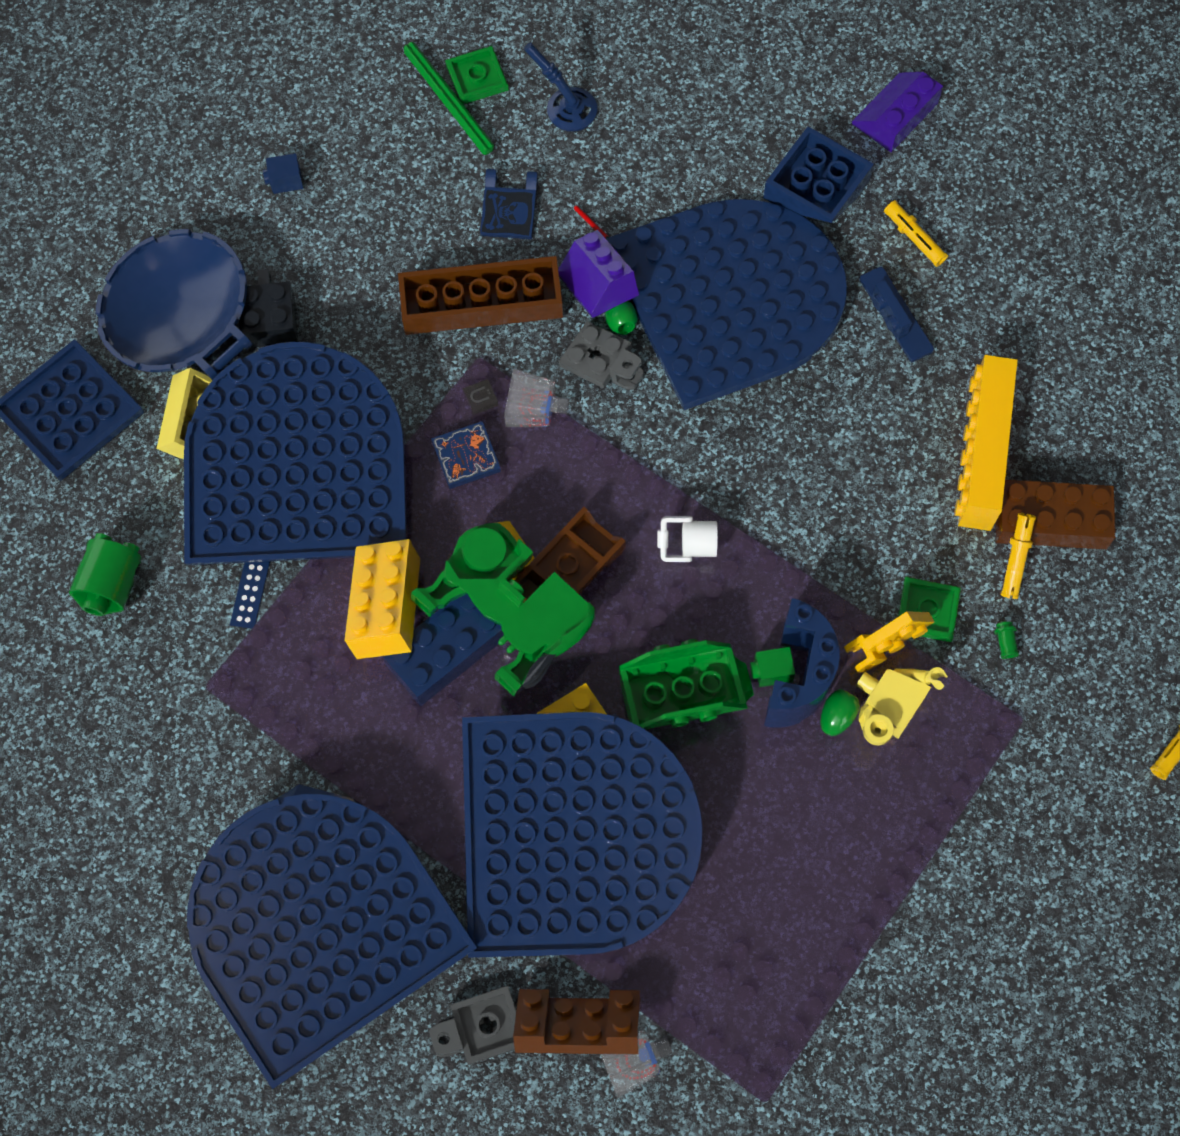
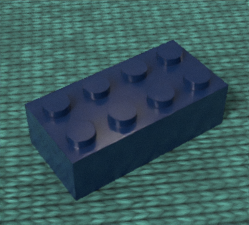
M466 594L451 601L443 609H439L413 630L411 652L382 657L389 670L416 702L422 706L495 648L504 633L500 625L482 615Z

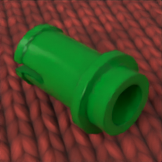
M1013 622L998 623L994 630V634L998 635L1001 659L1019 656L1015 638L1017 627L1013 626Z

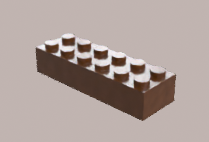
M556 256L398 273L401 314L405 335L563 318Z

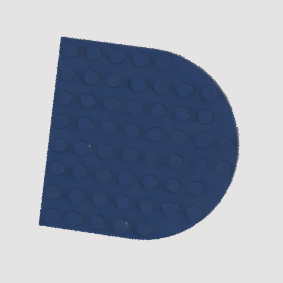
M746 199L716 201L606 238L634 271L639 295L630 299V302L636 309L637 316L683 410L761 383L800 367L808 362L812 355L819 351L822 346L825 347L842 319L847 283L844 267L837 250L826 235L812 222L782 206Z
M309 342L279 343L258 349L259 351L243 359H237L222 370L206 387L197 401L198 406L192 420L188 423L184 444V564L207 565L355 557L357 546L407 539L405 441L401 418L394 401L382 382L359 360L347 353H342L321 344Z
M594 712L462 717L468 934L477 946V949L468 954V958L605 953L639 941L659 928L672 916L686 897L697 874L703 846V821L698 796L687 771L676 755L662 741L642 727L625 719Z
M300 794L288 796L262 804L242 815L219 835L205 858L201 861L189 895L187 928L189 929L191 953L197 970L272 1089L477 949L470 935L402 834L390 822L366 806L331 795Z

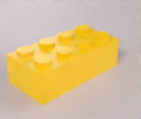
M410 539L356 547L345 632V642L356 659L412 651L416 604L411 600V592L418 588L420 557Z

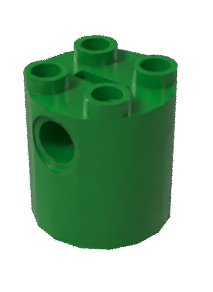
M96 533L94 539L87 541L85 555L78 565L69 590L70 596L74 598L82 610L96 616L124 611L134 583L135 571L142 561L141 556L138 554L140 548L128 542H124L123 545L114 542L110 536Z

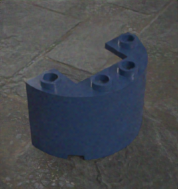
M794 598L790 602L780 646L808 652L802 685L775 680L766 712L765 727H788L798 724L810 715H813L824 703L839 666V643L831 624L813 606Z

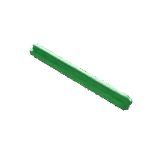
M414 42L406 44L403 47L404 54L481 153L488 155L493 152V142Z

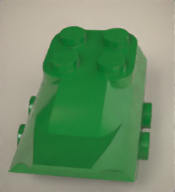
M690 639L682 642L679 646L660 645L653 648V651L647 652L619 666L622 694L629 721L643 729L670 724L672 727H681L687 725L689 720L699 718L702 722L710 721L717 718L719 714L748 709L746 703L754 695L747 665L734 656L731 644L709 640L698 642L697 639Z

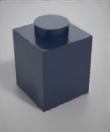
M296 153L265 158L267 169H263L264 181L266 185L270 184L273 194L304 189Z

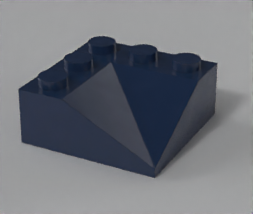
M808 126L766 180L763 198L772 204L792 210L799 215L832 223L858 198L869 183L874 164Z

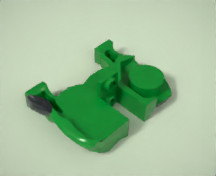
M487 523L471 528L459 537L452 556L446 561L445 570L439 575L432 586L413 590L411 592V600L427 616L431 617L437 609H443L451 601L467 594L485 618L501 626L504 635L499 639L498 644L504 645L509 641L511 645L507 648V653H512L515 649L519 651L517 658L512 663L501 667L494 677L512 696H515L521 686L528 689L537 685L548 671L553 659L581 640L593 624L595 609L590 602L584 600L555 572L524 602L525 597L522 595L524 590L512 578L531 560L533 551L520 539L516 541L512 534L500 523Z

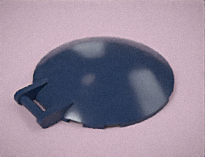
M190 229L170 230L167 235L158 238L151 236L128 250L114 264L105 277L107 283L102 294H98L95 314L98 316L99 327H97L102 342L114 357L125 365L137 370L168 372L196 363L213 380L218 375L217 373L244 348L247 350L253 345L236 327L242 315L247 296V280L244 267L235 251L225 241L205 231L199 233L191 232ZM232 335L237 341L209 365L205 359Z

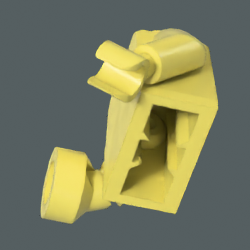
M935 667L930 671L901 668L887 669L880 681L864 672L856 687L870 695L865 704L860 708L858 718L864 738L872 745L877 746L887 743L892 735L899 739L931 689L928 685L932 683L938 690L944 687L943 683L937 680L940 677H948L944 670L940 667Z

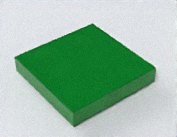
M493 46L445 60L448 73L462 104L509 91Z
M905 577L898 617L907 611L929 612L934 623L927 627L928 631L920 637L952 642L961 587Z

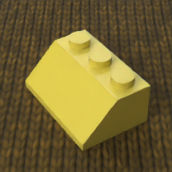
M188 368L172 376L156 449L184 459V444L189 421L191 422L198 406L197 401L206 387L212 382L207 375Z

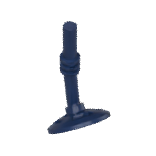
M531 42L524 47L526 53L542 69V74L551 83H555L559 89L551 96L547 105V114L552 124L561 130L572 132L587 128L593 123L597 115L595 98L582 88L569 87L562 77V72L553 62H549ZM563 95L564 97L561 99L559 106L553 107L556 99ZM585 106L591 107L588 116L582 120L580 115L583 113ZM560 114L563 118L573 120V122L563 121L557 115Z

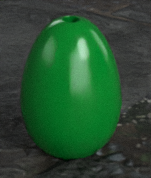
M630 300L605 312L608 326L617 334H628L637 325V312Z
M838 689L831 693L826 699L821 712L820 725L822 731L829 736H837L844 732L858 715L860 708L859 699L843 689Z

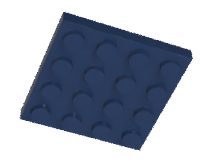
M75 339L0 398V418L60 482L144 413L136 401Z

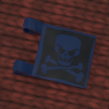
M487 169L480 236L532 239L538 186L537 172H527L526 189L496 187V169Z

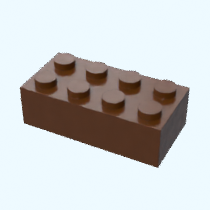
M1005 480L1002 511L995 522L996 543L1010 544V538L1014 537L1018 513H1024L1025 516L1026 514L1036 516L1031 535L1032 545L1107 550L1115 539L1114 486Z

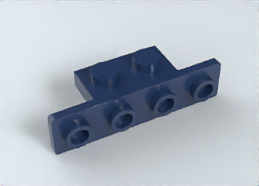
M878 267L861 275V284L909 361L915 362L932 354L934 351L932 344L884 268Z

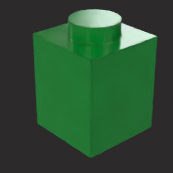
M790 647L756 652L754 662H750L752 678L758 680L759 687L772 686L775 680L791 683L794 680L795 670Z

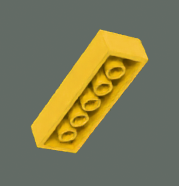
M984 355L981 364H976L974 376L970 378L968 392H971L972 396L971 400H968L966 416L969 417L968 425H965L963 441H967L966 448L962 450L960 465L964 466L963 474L959 476L957 490L961 491L960 500L957 499L954 512L955 516H959L958 526L991 531L1002 511L1018 361L1016 359Z

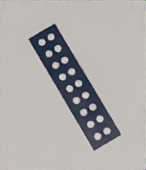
M270 561L244 563L230 626L254 629Z

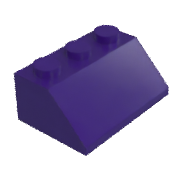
M924 72L898 73L852 121V125L892 152L938 104L943 85Z
M599 230L575 240L558 269L559 278L592 318L639 295L634 271Z

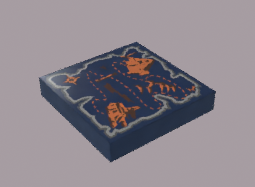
M483 421L431 438L449 489L501 472Z

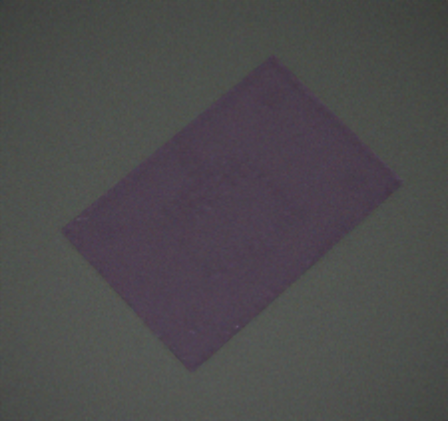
M478 358L405 444L407 539H410L420 557L418 588H427L435 583L439 575L445 570L446 561L452 556L459 537L471 528L487 523L510 521L526 546L533 551L535 558L569 521L585 507L595 521L613 536L622 537L626 540V549L608 568L605 567L580 594L595 609V619L591 628L579 642L553 659L548 671L537 685L528 689L521 686L515 696H512L494 678L496 672L501 667L512 663L519 653L516 649L512 653H507V648L511 645L507 641L504 645L498 644L424 705L420 706L385 665L382 656L356 659L345 642L355 557L310 559L206 684V689L351 798L355 799L359 804L378 813L390 822L405 838L466 882L462 717L537 714L547 706L587 683L606 714L613 715L616 713L619 718L629 721L621 688L620 665L653 651V648L666 644L670 645V647L679 646L682 642L690 639H697L698 642L709 640L731 644L734 656L746 663L754 695L746 703L748 709L719 714L717 718L705 722L700 721V718L689 720L687 725L681 727H672L670 724L645 729L662 741L676 755L687 771L698 796L703 821V846L697 874L690 890L672 916L659 928L639 941L605 953L564 956L610 990H640L641 1013L761 1102H767L1022 724V717L908 641H904L905 646L902 649L891 654L884 652L887 660L866 673L880 681L887 669L901 668L930 671L935 667H940L948 677L937 679L944 685L941 690L936 689L932 683L928 685L931 689L899 739L892 735L890 740L884 745H872L864 738L858 719L860 708L865 704L870 695L856 687L864 672H857L855 666L865 660L867 656L863 649L854 653H847L844 646L862 634H873L884 627V625L568 415L557 413L556 407L553 406L551 419L545 423L543 418L546 417L541 413V406L547 401L539 398L537 395L528 396V394L533 392L485 360ZM481 387H485V389L475 392L473 394V399L477 401L484 399L486 397H489L490 399H487L479 403L473 402L470 397L471 392ZM524 416H526V418L531 419L532 421L524 419ZM483 421L501 472L449 489L431 438ZM664 516H692L693 521H717V557H692L691 562L663 561L661 559V548L657 547V531L661 530V519ZM667 522L669 541L666 555H682L683 522ZM792 598L813 606L823 614L837 636L840 650L839 666L826 699L838 689H843L859 699L860 708L856 719L844 732L837 736H829L821 729L820 718L824 703L813 715H810L798 724L780 728L764 726L769 698L772 696L774 685L759 687L758 680L752 678L750 662H754L756 652L786 648L780 646ZM417 605L414 629L429 618ZM790 648L795 670V677L791 683L802 685L808 652Z

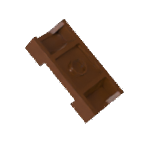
M583 507L515 579L524 590L522 593L525 597L524 602L554 572L580 595L605 567L608 568L626 549V540L610 534L595 521L588 509Z
M519 989L513 1033L515 1053L639 1054L640 990H610L609 998H550L549 989Z

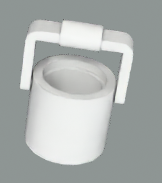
M664 516L661 519V530L657 531V547L661 548V559L665 562H691L692 557H717V521H693L692 516ZM667 522H683L682 555H666L669 541Z

